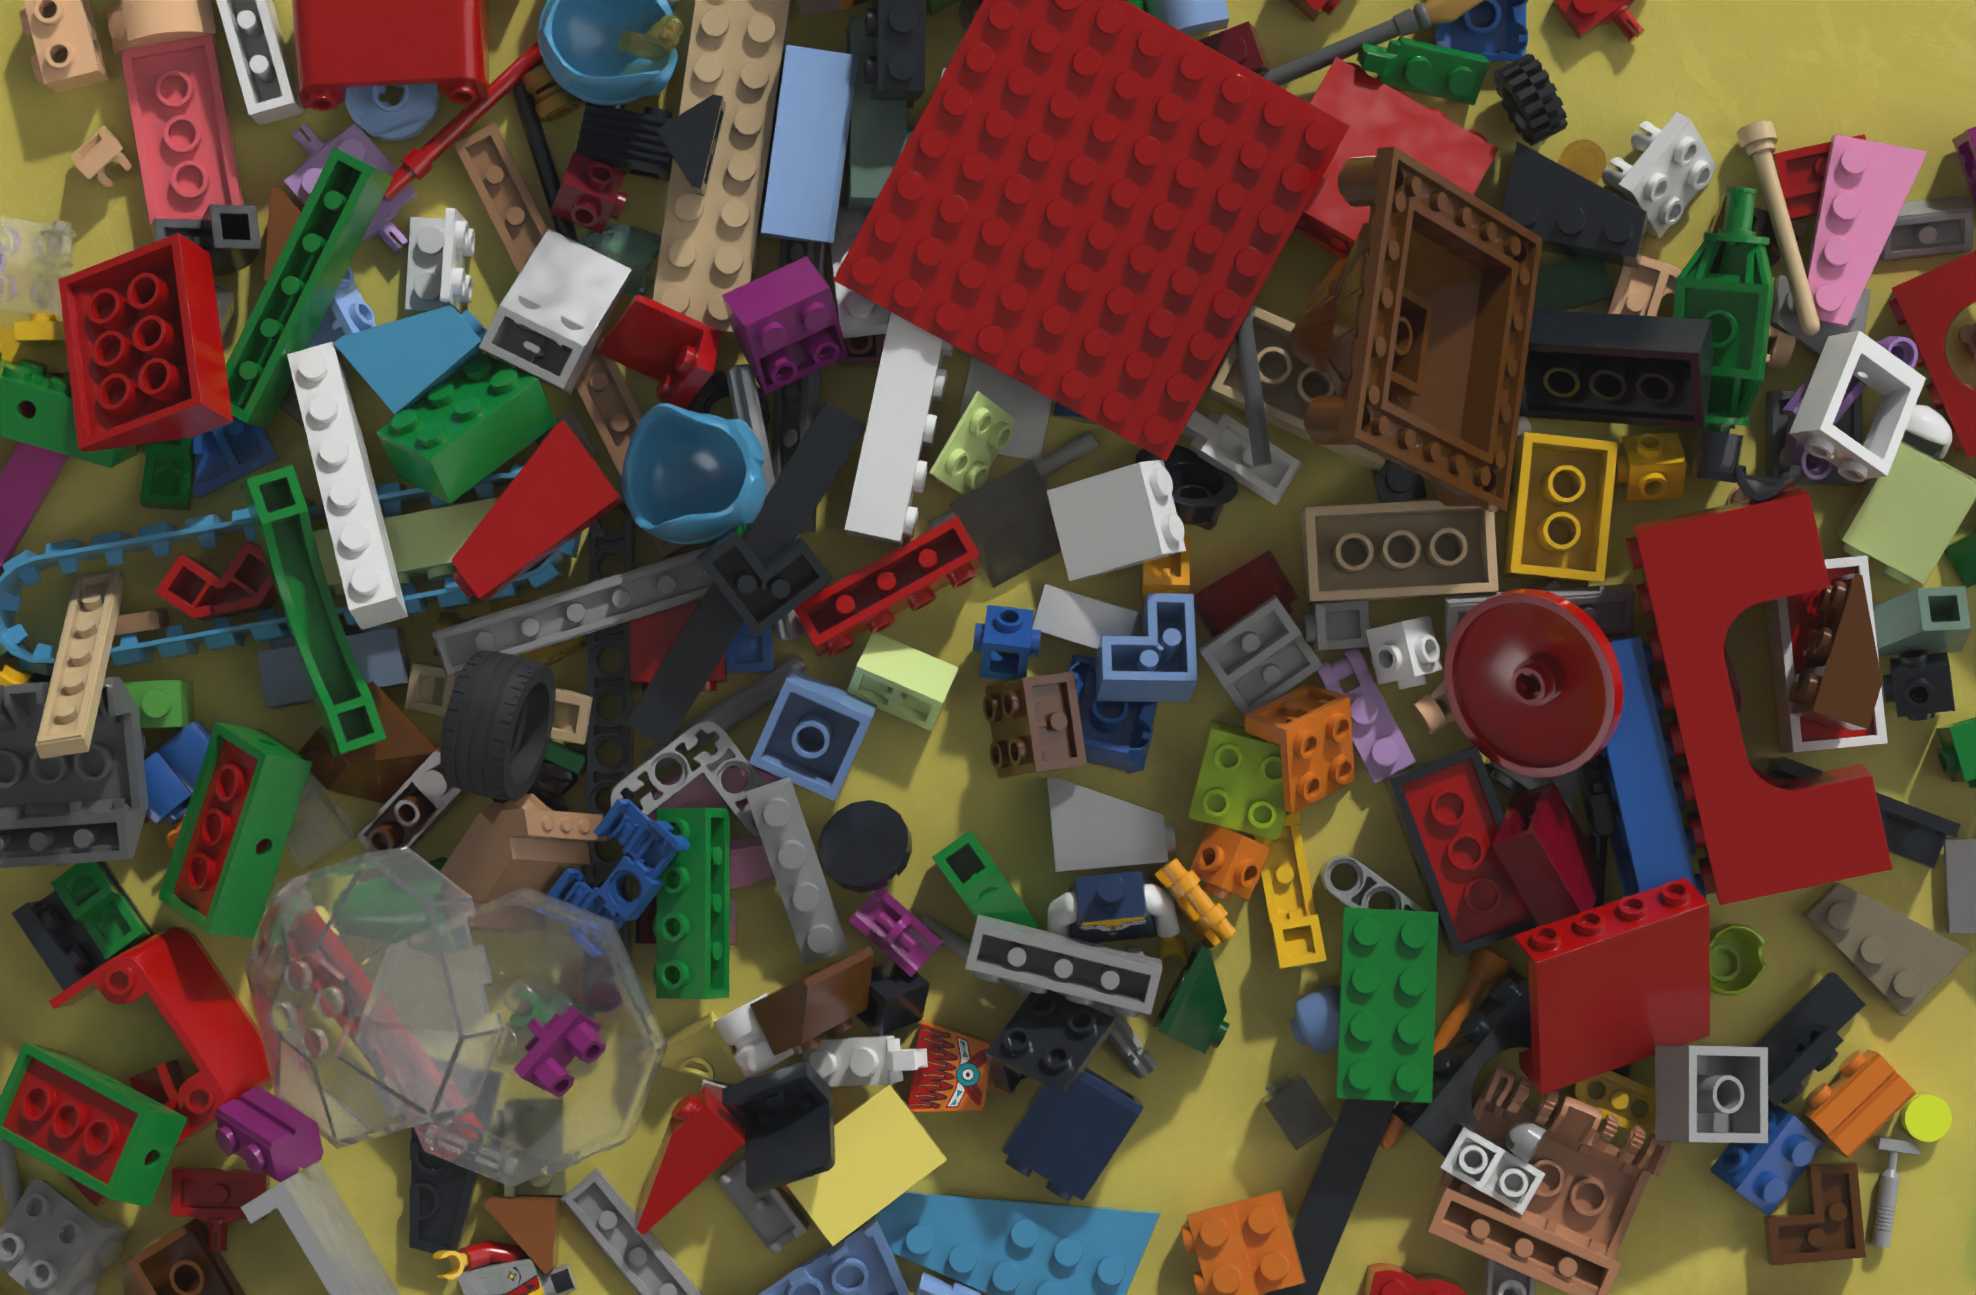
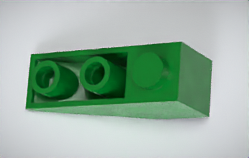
M971 829L932 856L976 919L979 914L1043 930Z

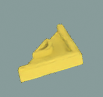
M714 1011L637 1055L641 1062L677 1070L678 1072L729 1085H735L745 1080L733 1058L736 1052L735 1047L725 1044L714 1024L718 1020Z

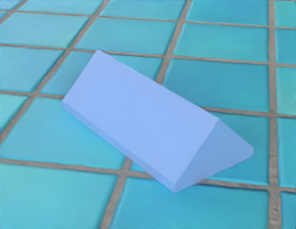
M786 45L760 237L820 243L834 242L859 56Z

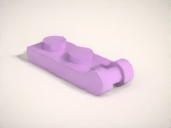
M1351 648L1343 652V658L1332 664L1325 661L1322 663L1323 666L1315 672L1323 688L1350 697L1353 746L1372 783H1377L1415 763L1416 760L1373 680L1362 654L1358 648ZM1353 674L1359 686L1344 693L1338 681Z

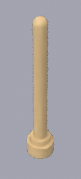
M1772 121L1754 122L1740 128L1736 133L1741 151L1747 153L1748 159L1754 160L1801 329L1806 335H1814L1820 329V322L1772 156L1776 151L1774 145L1778 142Z

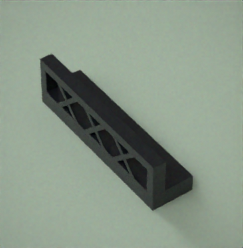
M1786 757L1772 758L1766 775L1783 779L1802 778L1823 773V771ZM1876 792L1889 852L1923 866L1935 868L1945 838H1956L1961 824Z

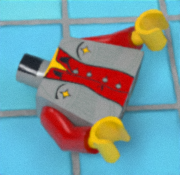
M488 1240L460 1248L458 1252L439 1250L433 1255V1259L448 1257L450 1260V1269L444 1274L436 1275V1277L439 1279L458 1278L464 1295H565L578 1289L569 1263L551 1269L547 1274H544L525 1251L517 1245Z

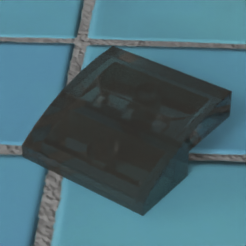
M1032 460L949 504L954 515H958L981 556V566L993 588L1062 552L1047 495L1048 489Z

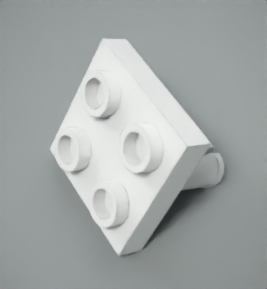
M1678 112L1673 115L1662 130L1648 121L1639 125L1640 130L1647 134L1644 135L1635 130L1631 137V146L1644 153L1633 166L1622 158L1615 157L1610 161V164L1618 170L1615 171L1606 166L1602 173L1604 184L1623 192L1628 202L1647 211L1649 221L1647 231L1658 238H1661L1666 230L1680 219L1684 208L1695 194L1709 183L1713 172L1717 168L1692 120Z

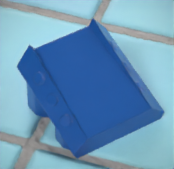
M1484 0L1453 22L1434 24L1433 44L1483 55L1488 61H1515L1526 55V46L1528 44L1526 3L1528 0Z
M1077 654L1073 655L1069 672L1074 671L1087 763L1124 770L1127 774L1143 771L1151 743L1152 728L1158 702L1096 701L1095 658Z

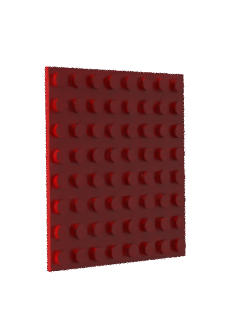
M983 0L833 281L1167 461L1350 126L1126 0Z

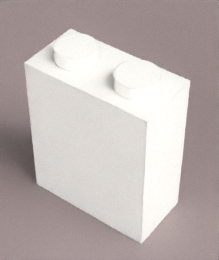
M1163 460L1135 463L1047 490L1069 581L1097 577L1186 551L1183 540L1184 526L1182 520L1177 515L1172 496V478L1166 470Z

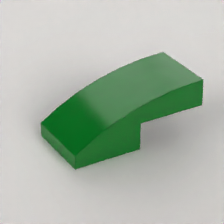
M193 437L143 444L142 452L146 460L140 494L141 505L147 508L190 511L195 466Z
M97 862L77 863L51 882L74 920L84 925L107 961L141 943L151 935L127 899Z

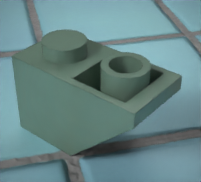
M1965 586L1917 588L1873 606L1878 656L1900 655L1909 650H1926L1928 653L1962 652L1971 630Z

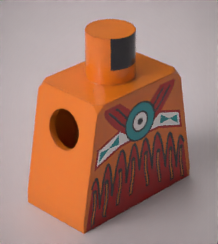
M921 1019L917 1049L927 1048L928 1067L913 1070L908 1102L909 1109L912 1112L984 1110L987 1090L1008 1093L995 1087L986 1056V1052L993 1042L930 1020Z

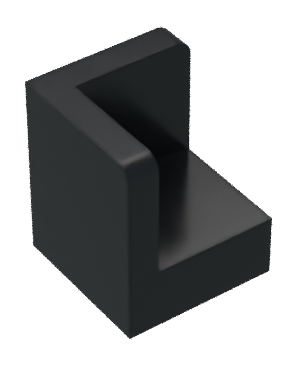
M894 961L872 968L867 1010L856 1016L878 1036H883L919 1022L923 1018L930 983L918 972L910 977Z

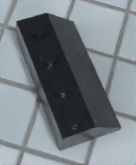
M1533 309L1519 416L1704 430L1707 423L1714 358L1711 319Z

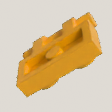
M1177 858L1161 865L1148 876L1152 884L1162 887L1173 897L1176 913L1206 948H1213L1220 942H1225L1236 932L1235 928L1225 917L1228 914L1219 902L1214 904L1198 885L1201 881L1192 869L1187 871Z

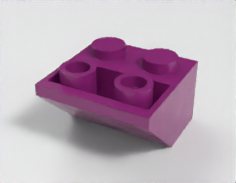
M807 256L722 295L733 333L748 364L751 365L756 381L764 395L848 356L830 286Z

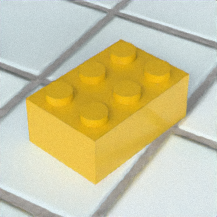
M1524 432L1517 437L1502 576L1546 581L1556 580L1557 582L1593 586L1604 583L1618 442Z

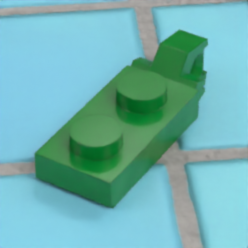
M1399 37L1398 41L1390 40L1387 48L1362 42L1356 59L1359 61L1362 70L1378 74L1377 80L1387 84L1389 87L1475 105L1490 64L1483 55Z

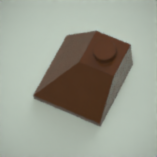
M372 681L367 686L371 692L387 739L333 757L323 726H321L301 748L299 753L313 761L310 773L326 790L386 804L436 748Z
M197 1218L122 1262L124 1295L246 1294L222 1254L217 1252V1250L214 1252L207 1251L209 1233L202 1221Z

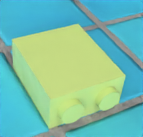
M1901 440L1888 476L1871 478L1866 481L1836 532L1841 541L1845 542L1842 549L1853 557L1868 556V560L1870 557H1873L1885 563L1887 566L1884 572L1905 584H1909L1913 578L1925 585L1976 499V479Z

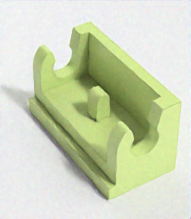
M875 633L871 634L857 663L847 692L877 705L876 708L932 732L959 668L884 635Z

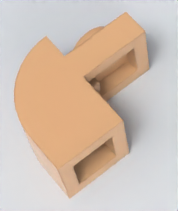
M121 0V4L107 9L108 29L112 39L114 55H121L120 51L217 33L211 0Z

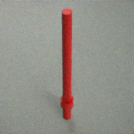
M538 40L489 84V99L475 100L469 103L419 150L414 147L400 160L403 165L391 175L393 179L383 197L387 202H391L415 178L419 181L433 169L431 164L521 82L522 77L527 72L536 68L543 61Z

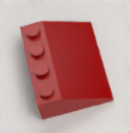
M176 233L58 279L78 450L91 452L191 438L233 422L211 255L208 251L180 233Z

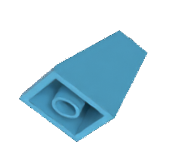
M449 305L342 336L334 342V345L396 415L403 410L409 409L424 398L431 388L444 383L462 370L469 360L484 354L485 352L479 348V345L487 329L468 309L460 314L453 306Z

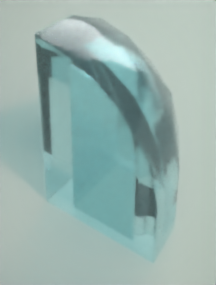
M614 224L606 225L602 234L589 230L578 240L580 244L633 270L622 292L633 296L638 294L646 295L653 281L649 278L650 266L655 258H659L662 236L638 227Z

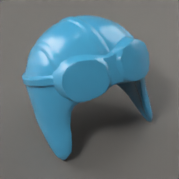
M547 0L541 11L537 39L543 61L559 85L573 96L585 102L613 106L629 103L642 96L658 95L671 79L678 61L674 36L676 34L675 17L667 0Z
M667 403L655 405L639 421L638 426L630 437V443L625 454L621 487L628 510L640 528L662 540L682 545L703 544L716 540L735 527L753 523L761 511L766 496V481L762 470L764 452L752 429L741 419H724L711 414L693 412Z

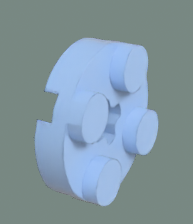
M437 83L395 85L397 89L404 88L405 92L400 97V103L392 106L389 102H381L380 96L386 93L385 86L346 88L345 104L354 122L374 139L390 142L405 141L423 132L437 118L440 99Z

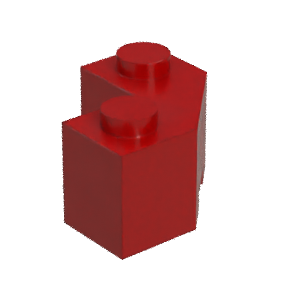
M248 540L243 544L222 576L196 558L181 553L155 590L156 594L193 619L202 621L270 609L278 598L261 546Z

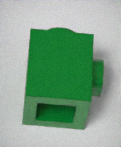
M1976 717L1936 728L1942 748L1938 749V759L1943 772L1951 776L1952 782L1968 781L1969 787L1975 788Z

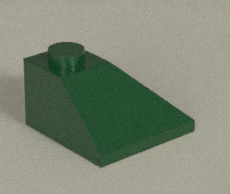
M1196 942L1187 958L1186 966L1182 968L1153 1025L1157 1031L1206 1054L1210 1045L1215 1048L1219 1047L1230 1023L1224 1021L1227 1009L1211 951Z

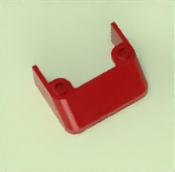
M172 927L162 930L108 960L49 1001L53 1009L74 1005L97 988L105 999L115 1004L131 1003L146 993L149 995L199 1069V1072L188 1078L178 1091V1107L183 1116L188 1118L187 1122L189 1125L183 1128L175 1149L215 1123V1113L218 1107L233 1099L239 1101L240 1095L256 1086H260L263 1089L276 1079L279 1072V1060L275 1051L198 937L187 928Z

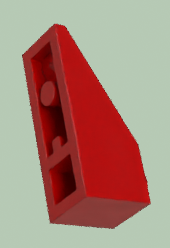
M706 1087L702 1088L695 1096L692 1094L686 1095L677 1103L671 1113L672 1117L636 1209V1230L642 1235L646 1234L746 1142L744 1126Z

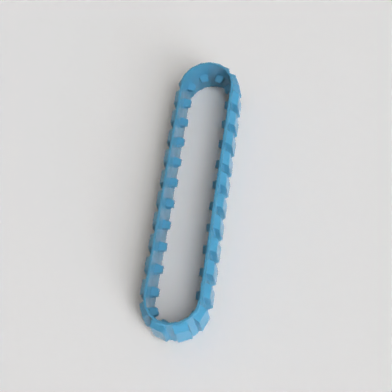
M513 464L510 473H499L497 468L466 493L476 491L479 500L494 498V488L509 486L523 466ZM400 481L376 485L380 506L384 508L387 517L402 515V504L430 500L433 509L448 506V502L419 487L408 490L407 485ZM304 498L309 511L310 521L326 518L324 505L316 506L315 501ZM248 508L232 511V521L224 522L222 517L212 514L186 519L185 529L178 530L176 525L170 523H161L139 527L138 538H132L131 534L123 531L94 535L92 537V546L86 547L85 542L71 539L46 544L45 554L39 555L37 552L23 551L2 565L4 573L0 576V655L9 658L18 657L19 669L52 676L56 658H53V646L38 643L33 652L24 643V640L29 635L22 624L16 625L15 623L16 611H19L22 597L19 595L25 584L31 587L42 580L39 572L59 565L63 574L78 572L79 561L106 557L109 566L124 564L125 553L152 549L156 558L170 556L171 545L199 541L202 550L217 547V537L245 532L248 541L258 540ZM582 532L553 552L547 560H542L531 568V571L524 573L495 594L489 601L495 602L520 597V587L531 584L536 590L541 591L562 578L563 574L559 568L565 563L567 557H577ZM452 576L445 578V589L418 594L413 583L400 585L408 617L427 614L428 603L439 601L440 608L445 610L474 605V595L468 598ZM348 606L336 608L339 619L345 618L348 625L359 626L351 615ZM275 608L260 610L259 622L232 626L229 616L214 618L213 630L186 634L183 625L180 624L167 627V637L140 643L136 633L121 635L120 646L111 648L109 660L112 659L114 666L128 667L151 663L153 652L159 651L162 658L173 659L198 654L200 643H206L207 649L219 651L244 646L245 635L252 634L254 641L264 643L290 638V630L286 618H279Z

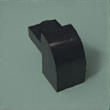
M210 204L201 220L154 218L150 226L152 243L180 233L208 251L211 255L213 277L231 274L246 268L255 260L261 250L256 206Z

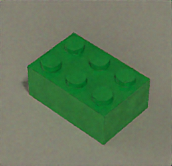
M484 353L479 357L469 360L462 370L444 383L431 388L424 398L409 409L397 413L390 423L376 433L398 477L451 504L556 425L557 420L538 378Z

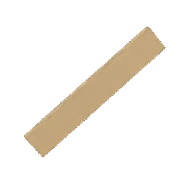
M121 570L79 575L74 579L35 744L40 759L89 752L125 587V580Z

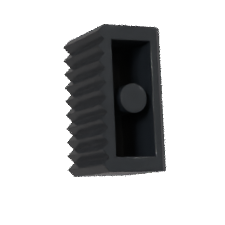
M586 102L575 153L627 174L665 182L670 181L673 157L656 129L671 121V112L655 107H645L644 114L626 110V103L604 106Z

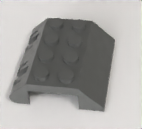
M105 677L89 752L40 759L35 744L50 683L11 684L6 686V688L0 685V868L133 859L148 809V795L139 710L120 677Z

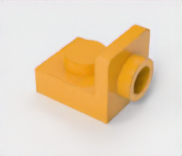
M1190 537L1183 538L1186 551L1143 563L1142 607L1147 593L1189 594Z

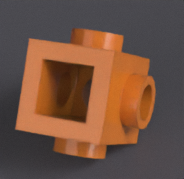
M1208 824L1190 870L1192 869L1199 879L1205 881L1202 890L1227 901L1231 893L1250 899L1254 887L1260 878L1261 870L1270 847L1218 825Z

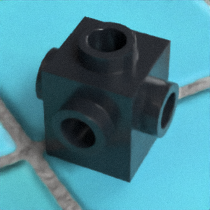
M1909 650L1901 653L1899 658L1890 659L1892 674L1882 675L1885 701L1886 703L1895 702L1897 717L1907 716L1909 720L1921 721L1931 719L1939 712L1955 711L1947 652L1928 654L1926 650Z

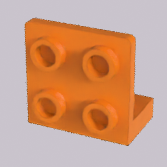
M1308 682L1244 715L1246 733L1265 739L1269 744L1280 745L1285 811L1294 814L1354 781L1355 771L1349 696Z

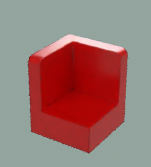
M177 1059L129 1078L134 1090L172 1110L179 1108L177 1095L181 1085L186 1080Z

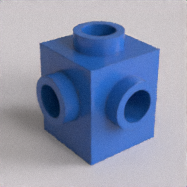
M987 605L985 624L976 623L973 651L982 652L979 677L1009 681L1026 678L1029 657L1038 658L1041 630L1032 629L1034 610Z

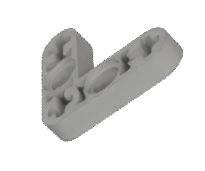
M710 721L699 722L688 728L666 747L662 748L618 782L609 795V807L611 809L617 799H623L620 792L624 788L634 792L644 785L637 777L645 772L650 785L661 792V796L655 800L651 792L646 793L639 799L640 810L647 816L689 782L702 774L727 808H730L731 813L744 830L752 836L761 838L758 828L754 827L751 823L754 817L750 806L745 804L740 811L735 802L746 798V791L766 784L726 732L718 724ZM699 730L705 735L712 732L715 733L717 739L713 742V747L716 751L712 755L707 751H702L695 755L692 760L698 763L699 766L691 771L687 759L677 752L675 748L682 743L685 751L690 750L698 743L695 734ZM663 758L675 759L681 767L680 779L672 785L661 784L655 776L656 764ZM730 766L740 767L747 775L746 787L736 794L727 792L721 784L722 773Z

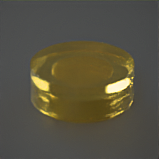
M1577 140L1570 143L1561 152L1558 164L1596 183L1602 177L1606 167V157L1601 147L1590 140Z

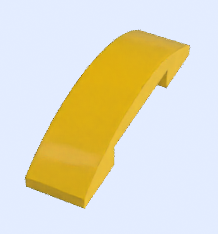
M1299 811L1294 814L1286 813L1278 840L1253 835L1254 841L1270 847L1261 870L1260 878L1279 969L1327 961L1301 836Z

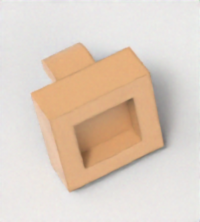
M104 125L70 156L76 168L88 180L96 175L99 182L109 188L113 185L112 180L105 174V167L109 163L117 162L126 171L131 169L129 160L120 152L123 149L122 145Z

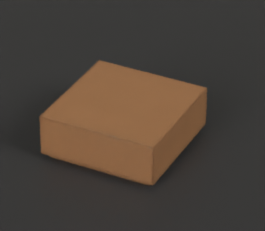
M163 607L118 615L114 636L169 626L167 609L164 610Z

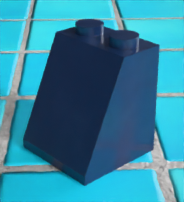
M1087 1067L1068 1092H1062L1044 1083H1040L1002 1146V1152L1008 1155L1005 1163L1027 1177L1031 1175L1032 1171L1040 1174L1049 1180L1045 1187L1068 1202L1073 1195L1083 1201L1144 1107L1140 1099Z

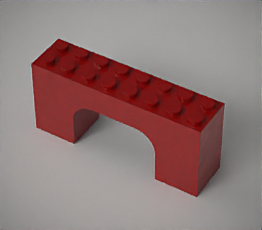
M1802 488L1781 492L1768 501L1760 503L1750 499L1632 526L1634 537L1625 539L1633 570L1642 569L1644 583L1637 584L1636 589L1641 611L1644 616L1652 615L1655 629L1647 630L1646 633L1654 663L1663 662L1665 675L1657 676V682L1664 708H1673L1675 721L1667 722V727L1675 756L1683 754L1686 766L1677 768L1685 801L1694 800L1696 812L1688 813L1687 815L1696 848L1704 847L1706 858L1698 859L1706 893H1715L1719 904L1724 905L1892 870V862L1871 773L1863 764H1857L1802 778L1783 779L1766 775L1756 769L1747 759L1725 663L1724 641L1727 631L1735 618L1744 610L1758 603L1830 587L1810 493Z

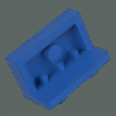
M1768 1103V1143H1730L1711 1167L1710 1171L1769 1217L1825 1144V1141L1793 1114L1779 1105L1774 1106Z

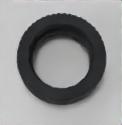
M493 651L476 652V654L470 657L456 680L443 722L440 766L442 776L448 785L465 792L509 801H517L528 792L543 763L553 727L556 686L553 672L549 666L531 659Z

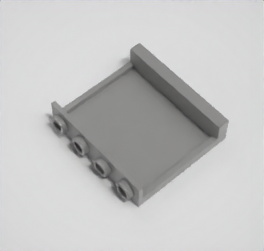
M319 1161L282 1181L241 1207L250 1224L278 1209L330 1295H400Z

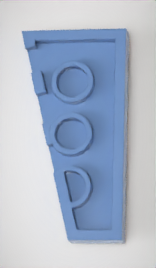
M874 1215L832 1247L830 1244L758 1295L910 1294L876 1215Z

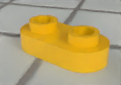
M1608 1071L1572 1084L1573 1098L1602 1110L1603 1119H1605L1607 1114L1618 1117L1619 1126L1632 1131L1634 1126L1645 1129L1646 1133L1655 1130V1090L1613 1071ZM1593 1081H1600L1603 1086V1092L1597 1098H1591L1588 1094V1086ZM1636 1100H1643L1646 1105L1644 1114L1634 1117L1631 1113L1632 1103Z

